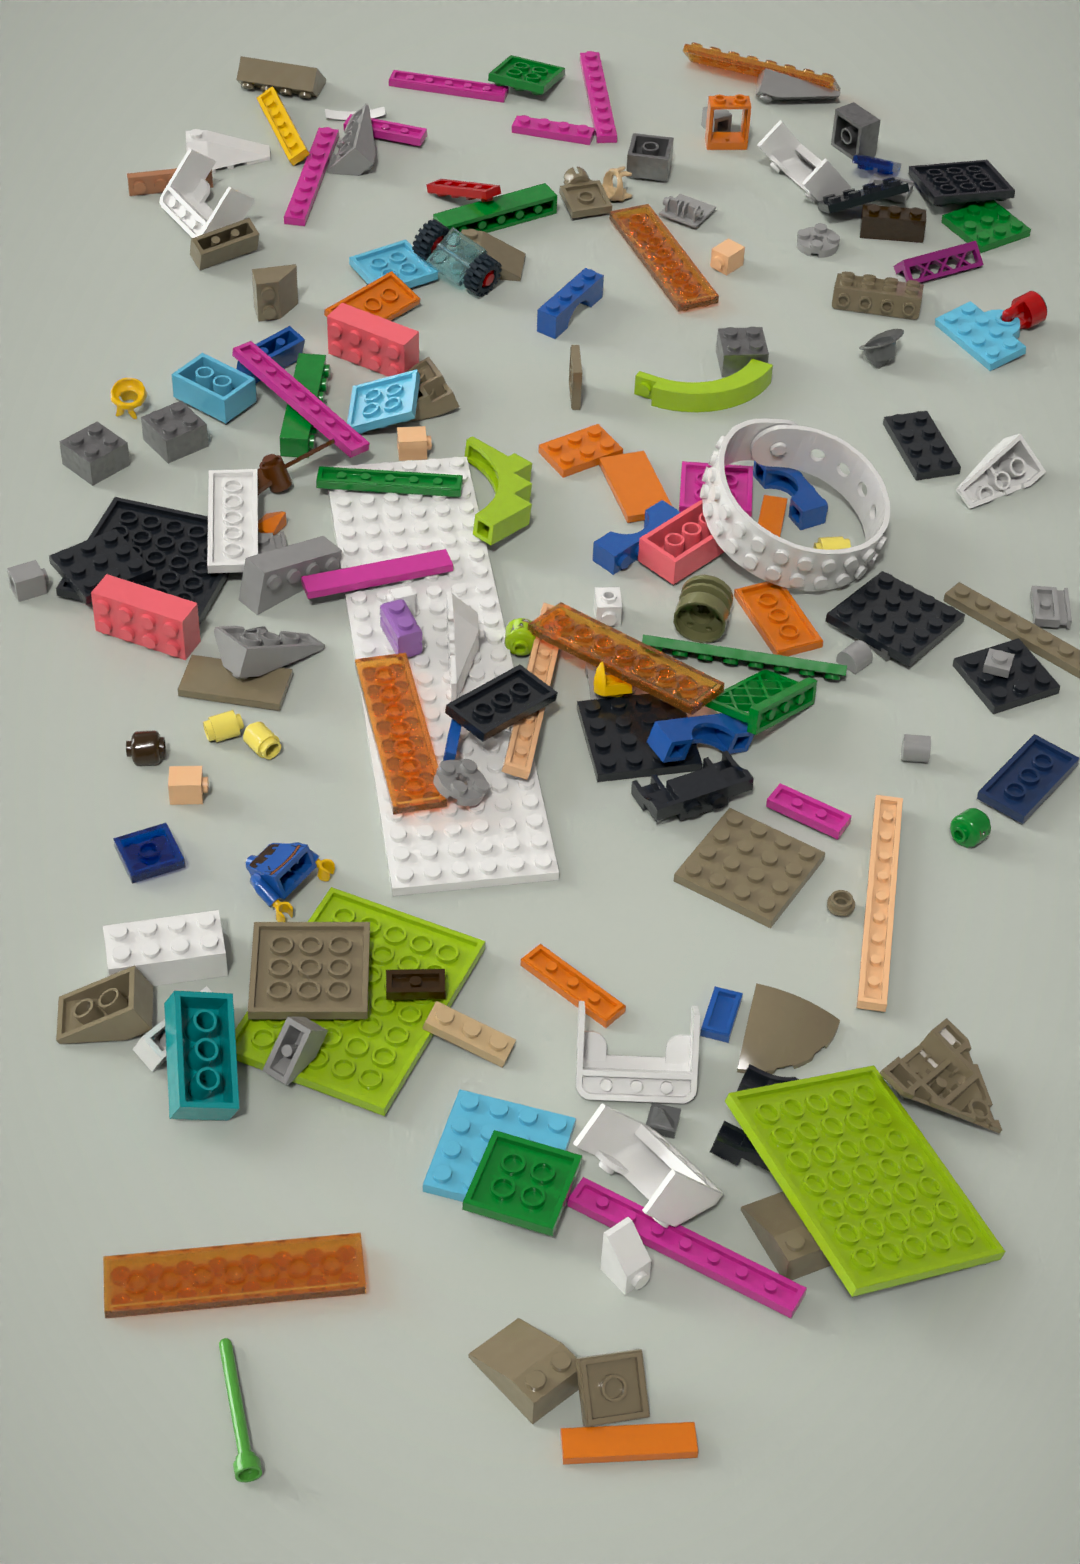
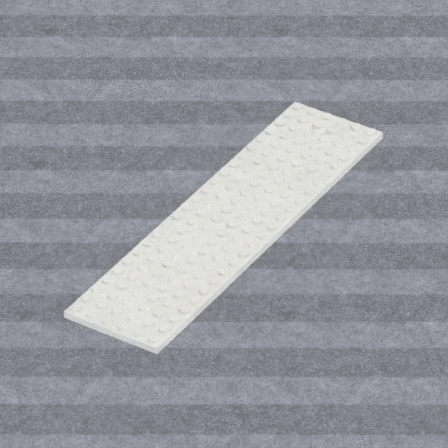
M467 457L334 466L340 468L463 475L461 497L328 489L336 545L342 550L340 569L442 549L447 550L453 563V571L344 592L392 896L559 880V869L534 758L527 780L501 772L512 726L484 742L461 726L455 760L463 761L464 759H470L474 761L477 769L489 783V789L479 804L475 806L456 804L458 799L451 796L447 799L442 796L433 782L436 770L441 761H443L452 720L445 713L446 705L451 702L447 646V594L455 595L478 612V623H483L484 638H479L478 652L459 697L514 668L510 650L504 644L505 626L486 542L473 535L475 514L479 512ZM410 585L415 596L416 615L413 616L422 631V653L399 659L380 626V605L386 603L385 595L389 594V589Z

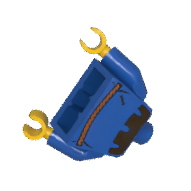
M300 842L272 843L258 856L250 855L246 860V869L251 876V885L269 907L273 906L276 909V920L278 922H285L283 912L293 917L292 905L289 902H280L279 899H285L316 867L318 868L317 877L321 881H329L330 874H334V862L330 859H318L319 855L310 850L308 844Z

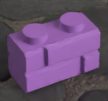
M399 599L380 605V626L397 657L403 659L422 653V631L406 602Z

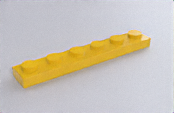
M272 86L259 95L257 100L287 158L294 166L298 162L303 161L310 153L277 91Z

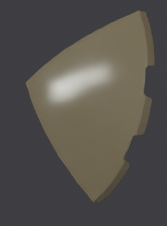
M430 357L425 358L408 370L417 369L420 374L415 419L410 421L432 418L460 407L453 391L447 385L443 375Z
M756 983L737 1072L745 1074L749 1064L770 1074H774L777 1068L791 1065L796 1069L804 1066L813 1060L815 1053L823 1047L827 1048L837 1033L840 1020L823 1008L799 996Z

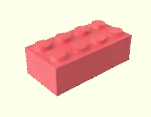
M341 303L327 316L328 354L388 377L405 373L419 363V331Z
M702 500L639 539L638 561L673 585L724 553L707 527L705 517L703 516Z
M108 574L91 592L95 628L98 632L186 660L201 642L198 605L196 602Z

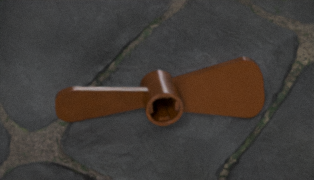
M334 438L284 464L280 455L269 454L263 457L262 462L259 464L260 468L257 469L258 495L267 488L273 493L288 489L292 485V479L287 468L335 443Z

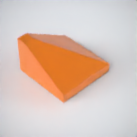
M286 512L266 513L258 521V532L276 535L287 525Z

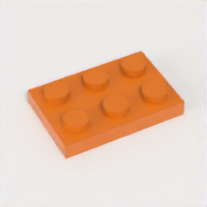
M599 424L539 444L538 452L564 478L599 465V458L623 454V448Z

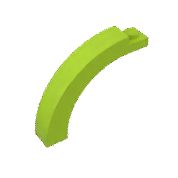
M751 359L740 371L728 377L707 382L673 381L639 371L635 376L634 394L651 399V406L679 412L724 410L744 404L766 390L771 384L773 365Z

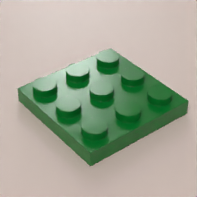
M510 55L489 73L488 81L494 82L497 86L507 85L518 91L527 90L531 91L532 94L542 95L565 75V68Z
M987 200L985 203H977L942 215L941 220L942 224L966 243L976 241L980 253L1027 238L1031 232L1028 226L995 200Z
M494 1130L463 1200L462 1210L553 1236L582 1164V1155Z

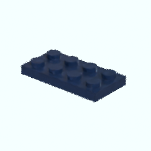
M1034 734L978 791L977 799L1023 824L1078 766L1080 758Z

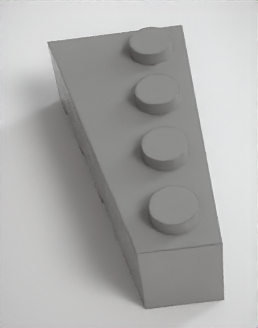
M320 536L247 557L245 559L239 601L256 615H259L303 591L301 576L338 570L342 550L325 536Z

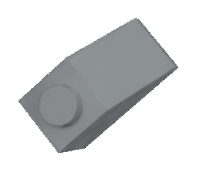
M287 1017L262 1071L285 1085H289L316 1058L328 1030L306 1017Z

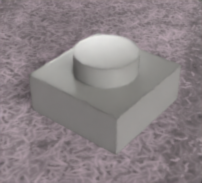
M989 648L983 672L1008 678L1015 654Z

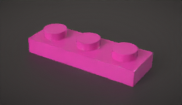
M781 783L767 798L766 807L836 839L840 838L851 823L852 815Z

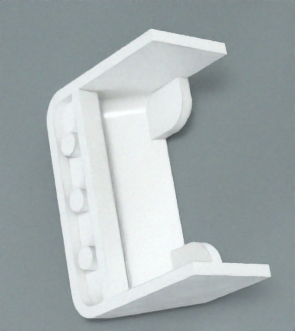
M781 120L757 145L772 161L770 166L777 173L780 171L785 173L806 191L805 196L812 203L823 200V196L830 194L839 196L843 195L842 191L852 189L826 158L821 161L809 151Z
M189 148L160 197V205L194 238L243 220L255 199L232 187H228L213 211L205 203L210 194V185L205 179L216 161Z
M579 1001L576 1089L583 1098L608 1101L687 1103L695 1097L697 1092L700 1012L698 1006H692L690 1035L679 1034L670 1038L666 1045L665 1057L606 1055L607 1045L605 1038L596 1031H584L585 1001Z
M603 1103L573 1143L576 1147L595 1155L600 1160L598 1165L604 1171L611 1175L617 1172L631 1182L649 1200L642 1211L665 1228H668L669 1225L677 1227L716 1205L723 1195V1192L661 1134L648 1125Z

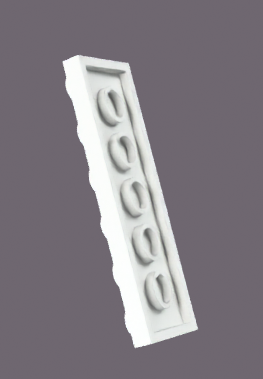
M257 469L209 470L208 573L243 572L245 559L258 554Z

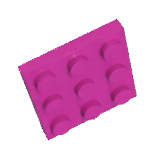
M682 461L680 512L702 500L700 492L702 485L705 484L702 481V477L706 467H711L708 463ZM728 464L724 468L729 489L740 507L751 517L753 466Z

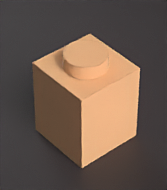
M728 238L712 248L710 267L727 276L743 266L745 247Z
M425 426L397 427L399 461L427 460V450L432 449L431 436L426 435Z
M169 766L168 790L170 805L203 804V793H208L209 782L208 777H203L202 766Z

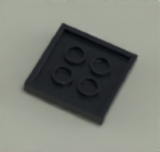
M116 529L49 555L50 564L86 605L92 603L91 592L106 574L136 584L153 577L152 568Z
M1019 638L956 657L953 660L952 666L992 714L1059 694L1060 685ZM989 648L1015 654L1008 678L983 672Z

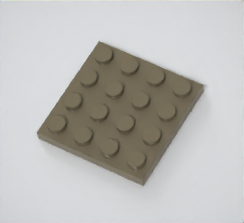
M729 808L675 872L674 882L771 929L824 861L825 852Z
M254 922L248 1019H287V1017L368 1019L370 922Z

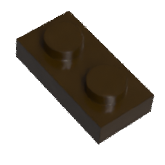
M445 969L386 970V1000L445 999Z

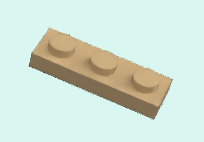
M438 1001L434 1004L422 1028L502 1068L516 1042V1039Z

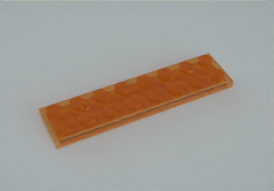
M694 42L691 45L685 44L683 48L684 54L694 63L758 77L767 68L839 92L841 89L835 78H833L834 76L828 73L818 75L814 74L815 72L810 69L796 70L795 66L785 64L783 67L777 65L772 60L762 62L758 61V58L748 55L745 58L733 51L723 53L719 48L710 47V49L703 48V45Z
M649 204L610 211L609 219L678 312L718 303L719 295Z
M562 602L528 624V630L532 635L597 668L603 662L605 672L690 715L696 713L724 692L725 683Z
M398 653L355 659V669L393 815L447 807V798L438 792L433 782L438 764L407 654Z
M361 1233L103 1256L105 1318L366 1294Z

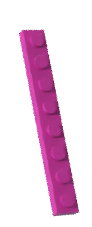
M594 51L580 53V64L593 128H595L596 142L617 143V132L600 54Z
M330 127L318 128L309 151L310 154L307 156L285 212L284 224L306 225L329 160L338 141L339 130Z
M252 341L233 348V357L329 440L334 438V444L347 456L352 458L369 450L370 443Z
M585 1177L581 1179L568 1197V1207L610 1228L629 1217L633 1221L644 1245L789 1318L793 1317L806 1295V1287L681 1225L677 1227L671 1225L668 1228L663 1227L642 1211L643 1206Z

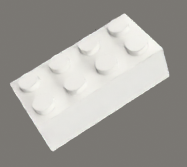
M219 910L103 926L109 976L134 965L153 986L228 976Z

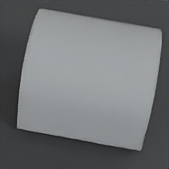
M856 640L837 654L836 662L841 665H847L849 671L857 674L872 663L873 654L865 642Z
M904 734L901 747V761L928 763L931 751V736Z

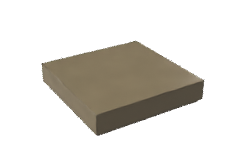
M571 345L569 363L570 401L572 410H580L582 389L580 346Z
M642 1349L575 1358L584 1427L650 1417Z

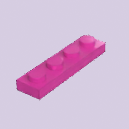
M350 114L343 124L344 130L353 114ZM371 118L373 137L375 139L381 138L391 142L421 146L427 137L426 128Z
M517 115L512 124V133L590 145L595 135V128L588 127L587 125L569 124L564 121L556 122L549 121L546 118L537 119L527 115Z

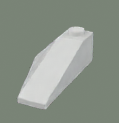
M193 129L186 131V150L188 151L189 148L215 160L216 163L212 168V173H216V169L226 167L227 170L234 169V165L240 163L252 165L270 161L269 145L208 130Z
M1017 434L1006 437L997 444L959 485L956 491L968 509L1031 486L1046 471L1023 436Z
M447 594V646L452 702L460 696L479 649V638H484L483 623H478V612L455 595Z

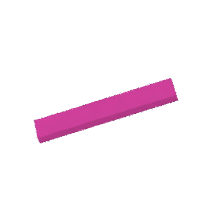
M393 70L389 78V86L502 103L505 102L509 92L508 86H497L490 83Z
M442 549L301 576V584L307 598L312 599L453 571V563L447 550Z

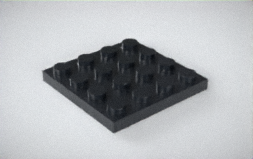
M988 160L909 166L908 174L936 206L942 207L951 203L964 205L967 202L974 201L985 203L987 200L1006 201L1015 196V189Z
M882 571L829 611L825 622L881 651V648L888 651V656L910 667L964 622L965 614Z
M679 690L577 701V712L597 782L650 777L654 774L659 776L686 773L702 769V760L696 743L691 744L685 760L665 763L660 760L647 743L655 721L688 717Z

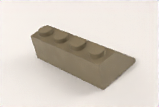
M243 56L240 57L236 78L242 85V88L253 90L255 87L261 88V91L265 92L273 86L276 91H280V94L291 96L292 93L299 94V97L311 99V96L318 97L326 84V78L318 68Z

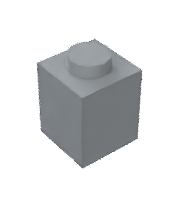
M703 107L701 126L706 130L707 107ZM727 109L714 110L712 132H731L732 114Z
M36 560L7 568L10 589L18 602L47 594L46 583H49V578L45 568L41 569Z

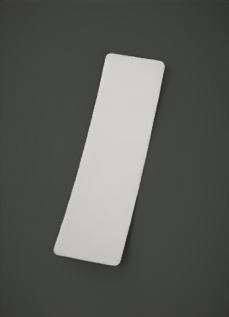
M385 107L370 110L371 118L385 115ZM325 109V116L331 119L347 120L349 115L354 114L356 111L346 112Z

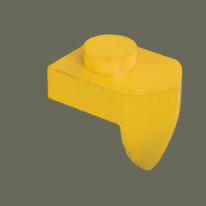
M601 662L599 664L593 682L596 694L621 697L624 694L632 693V683L627 673L605 675L604 663Z

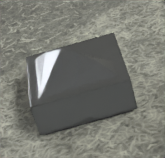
M652 1102L646 1125L662 1136L674 1139L681 1116V1109Z

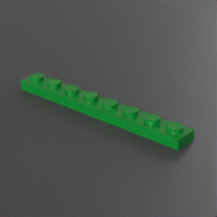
M643 634L642 645L647 646V651L662 653V649L673 650L672 655L687 657L688 653L698 654L697 659L712 661L713 657L723 658V663L738 665L739 660L749 662L748 667L763 669L765 664L774 666V671L789 673V668L798 669L799 675L814 677L815 672L824 673L825 679L840 681V676L846 677L847 665Z

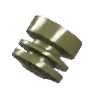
M697 575L688 579L682 587L679 602L674 612L673 623L676 630L683 637L693 642L708 643L719 639L725 632L728 616L733 605L734 596L731 588L723 580L715 576Z

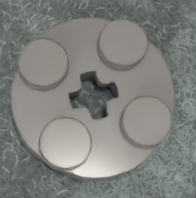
M818 223L815 227H808L798 231L797 248L807 256H811L814 253L818 254V258H825L834 255L838 250L840 236L834 231L827 229L825 224Z
M464 759L463 761H441L433 780L436 789L442 796L447 799L449 796L458 799L456 804L461 806H475L479 804L489 789V783L484 775L477 769L476 763L470 759Z

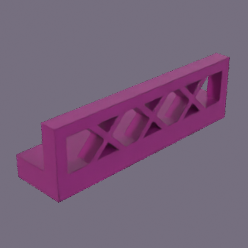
M972 241L908 258L893 267L896 274L904 273L906 282L914 280L923 283L975 269L984 264L977 242ZM973 253L976 263L971 264L964 260L965 256ZM954 259L958 261L956 268L953 269L946 265L948 260ZM936 264L940 266L938 272L934 274L933 272L928 270L929 265ZM911 270H920L919 278L913 279Z

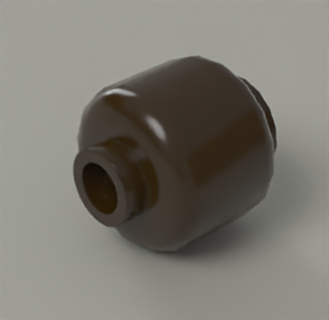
M155 730L135 731L131 741H126L127 757H132L133 763L136 766L158 765L161 758L166 757L165 737H160L159 732Z

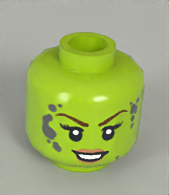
M525 618L514 619L508 623L505 630L504 644L510 650V653L517 656L530 654L536 639V624Z

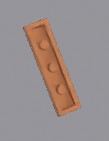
M177 168L127 173L129 196L163 193ZM212 169L205 179L209 183L210 188H213Z

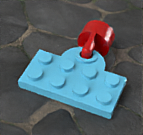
M1029 291L1013 299L1011 307L1006 310L999 309L983 312L970 301L935 318V326L985 368L992 371L1026 354V346L1018 340L1020 329H1029L1045 321L1047 306L1042 296L1035 291Z

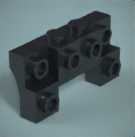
M728 751L722 752V760L720 762L712 763L709 757L704 758L702 769L667 780L666 788L656 774L651 775L650 784L641 787L637 780L632 781L631 794L643 811L649 810L656 821L674 815L681 821L728 805L729 797L753 789L754 778L747 769L740 767Z
M749 1064L737 1091L799 1079L796 1077L772 1075ZM724 1121L710 1153L738 1166L741 1158L770 1172L745 1132Z

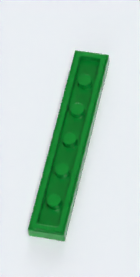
M319 466L316 479V488L450 497H461L463 475Z

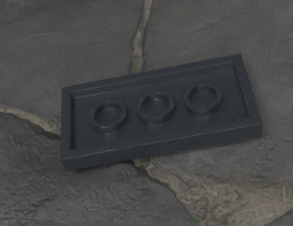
M895 177L882 180L883 183L879 185L869 183L863 185L861 190L855 191V188L842 191L843 195L835 196V194L823 196V200L817 202L818 209L829 214L909 192V185L901 181V179L895 180Z
M928 411L884 417L883 425L916 481L960 474V464Z
M519 664L448 703L445 713L484 742L556 701L558 692Z

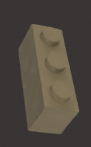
M250 218L191 238L190 256L198 269L203 270L256 251L260 234Z

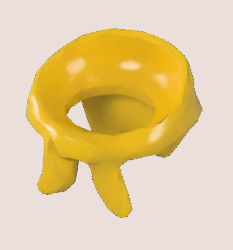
M122 378L114 383L111 390V402L117 406L116 416H122L124 411L128 410L129 415L133 419H137L134 409L145 402L147 391L140 380ZM119 396L121 397V399H122L123 401L133 400L134 402H131V403L122 402V401L119 399Z

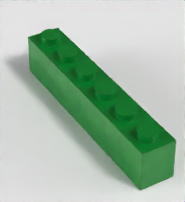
M546 183L493 197L492 201H478L433 214V219L451 230V238L449 239V244L459 241L462 229H475L490 233L557 214L558 195Z
M299 353L293 377L324 403V392H327V378H330V364H326V355ZM287 403L279 437L280 456L299 457L309 452L310 449L315 448L314 434H318V430Z

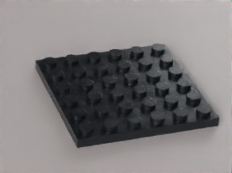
M114 497L87 540L116 529L153 570L152 578L137 584L196 602L200 626L230 574L208 573V516ZM62 578L56 587L57 596L83 602Z

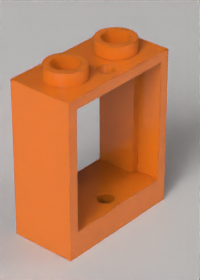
M720 94L708 96L705 131L707 150H747L751 116L749 96L742 94L735 96ZM743 109L741 132H712L714 110Z

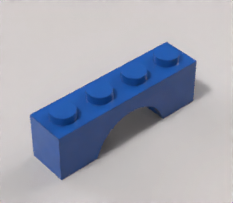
M583 269L537 310V332L553 339L559 337L568 328L570 318L580 303L592 307L603 297L604 275L592 269Z
M754 461L753 476L764 489H777L792 496L788 517L800 531L826 522L828 512L827 501L818 494L814 486L803 477L800 471L785 467L763 466Z
M659 501L645 510L643 530L633 534H619L611 531L594 541L592 561L612 575L618 573L638 560L639 539L681 512L665 501Z
M719 713L655 721L647 743L660 760L665 763L685 760L693 743L711 745L722 752L728 751L729 754L747 752L754 734L747 732L748 723Z

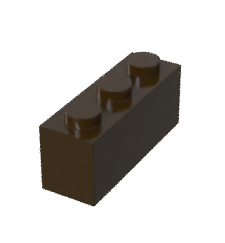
M876 204L862 206L860 238L923 243L926 227L925 209L917 207H887Z

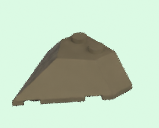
M947 1018L932 1029L916 1048L902 1059L897 1057L880 1072V1075L904 1099L923 1103L997 1133L1002 1131L999 1120H994L990 1110L993 1104L978 1064H973L969 1053L972 1049L970 1042Z

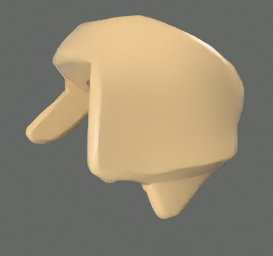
M625 166L609 169L603 178L602 186L610 201L623 202L625 199L633 196L623 188L622 177L632 176V173L623 171ZM614 175L617 177V188L613 187Z

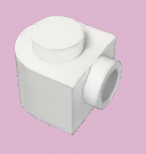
M410 585L389 589V594L385 595L386 603L402 599L406 602L412 615H416L415 596Z

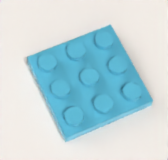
M407 240L349 257V265L367 284L372 283L391 271L409 288L427 284L438 279V271L429 262L415 254L414 250H412L413 246Z
M418 370L353 386L347 424L359 434H362L368 430L385 428L392 424L415 419L420 384Z

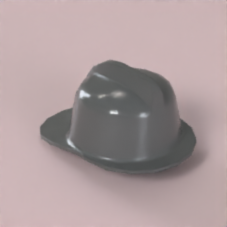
M891 329L879 333L866 344L860 346L859 349L864 350L867 360L872 362L876 368H879L895 357L896 341L902 337L904 330Z

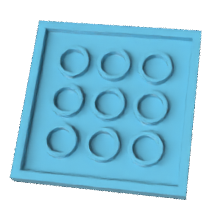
M459 1089L424 1179L423 1192L463 1202L494 1130L567 1151L576 1126V1118Z

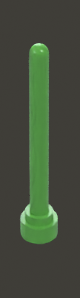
M223 1338L219 1342V1350L238 1455L233 1463L235 1479L246 1483L257 1480L262 1475L260 1458L251 1451L232 1342L228 1338Z

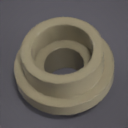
M837 890L829 896L827 908L834 915L847 916L854 911L855 901L848 891Z

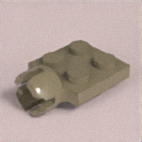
M578 166L577 170L579 173L577 174L573 167L566 171L564 174L565 181H563L565 185L560 186L559 193L572 219L612 213V204L600 180H591L587 172Z

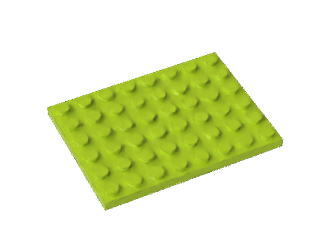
M331 887L308 922H370L368 1019H309L328 1030L316 1058L292 1082L385 1116L434 1035L422 1029L434 1004L438 1001L451 1007L483 954L486 941ZM445 969V999L386 1000V970ZM247 1011L235 1029L237 1061L263 1070L286 1019H248Z
M874 1065L728 1093L725 1103L852 1297L998 1261L1005 1254L1006 1251Z

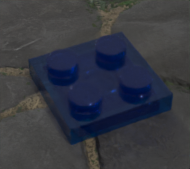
M854 155L852 163L858 164V169L869 171L877 168V173L886 175L900 172L901 163L866 155Z
M167 823L113 838L114 847L132 884L186 867L185 859Z

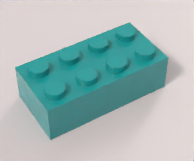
M173 991L164 1003L169 1119L229 1121L240 1109L233 993Z

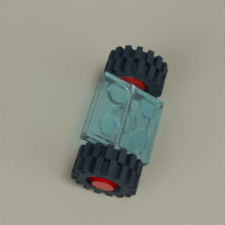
M435 219L429 220L428 224H423V229L420 228L418 230L420 233L415 235L416 240L413 241L414 246L412 250H414L415 254L423 258L430 267L460 287L464 284L465 288L479 297H483L484 294L487 295L489 290L492 291L493 285H496L498 282L496 281L497 278L501 276L499 274L502 272L500 262L489 256L486 249L453 227L450 230Z

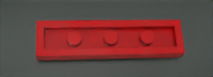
M439 179L426 184L427 192L434 193L439 197L451 195V198L466 197V200L481 199V202L492 201L494 196L501 194L500 185L449 179Z

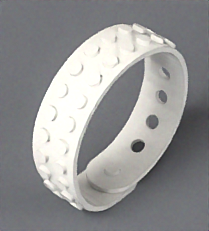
M766 418L747 420L735 425L726 436L722 435L715 447L719 451L713 450L708 463L711 467H706L702 477V481L705 484L702 485L700 498L703 503V516L711 535L733 561L765 581L801 591H824L843 587L855 579H860L866 573L867 565L872 567L878 556L875 550L880 551L887 539L883 534L890 519V501L881 476L862 453L837 436L819 429L799 426L797 423L786 419ZM819 449L824 452L825 456L817 458L812 455L811 451ZM754 460L763 466L792 468L818 477L841 493L853 507L862 523L866 542L846 549L824 550L794 544L776 536L755 522L737 503L729 489L724 466L737 461ZM840 463L848 466L850 470L849 475L841 471ZM863 483L866 485V488H867V495H866V496L864 495V493H863V491H862V484H863Z

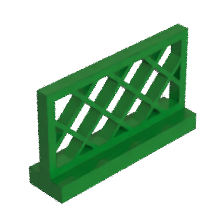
M764 669L705 699V707L748 723L747 732L757 735L813 705L815 702L817 680L808 677L798 682Z

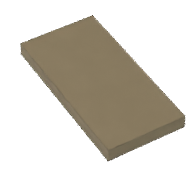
M191 655L178 687V696L280 711L293 672L292 669L280 667L261 676L238 679L223 666L221 659Z

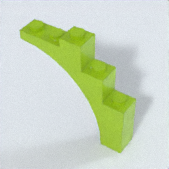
M473 436L466 439L464 457H467L468 462L488 479L495 492L493 500L484 509L475 514L473 535L487 544L493 545L529 525L532 507L530 503L532 462L516 453L507 456Z

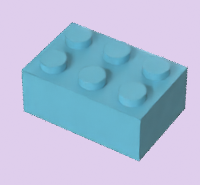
M201 353L171 374L173 397L224 423L229 422L257 401L255 378L204 353Z

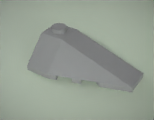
M767 68L759 74L756 87V95L760 96L761 100L771 102V100L836 99L841 93Z
M365 104L351 116L344 130L346 135L337 144L339 151L337 155L334 153L329 160L327 168L329 174L359 176L364 171L368 172L374 166L376 151L369 105Z
M241 626L215 627L214 629L223 666L238 679L264 675L319 652L325 647V644L306 633L281 631L277 635L267 632L266 629L257 628L256 633L244 632L245 628Z

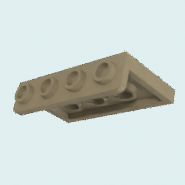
M844 271L842 274H837L832 307L840 310L916 320L920 313L924 285L914 280L900 282L892 277L878 279L870 274L856 276L853 272Z

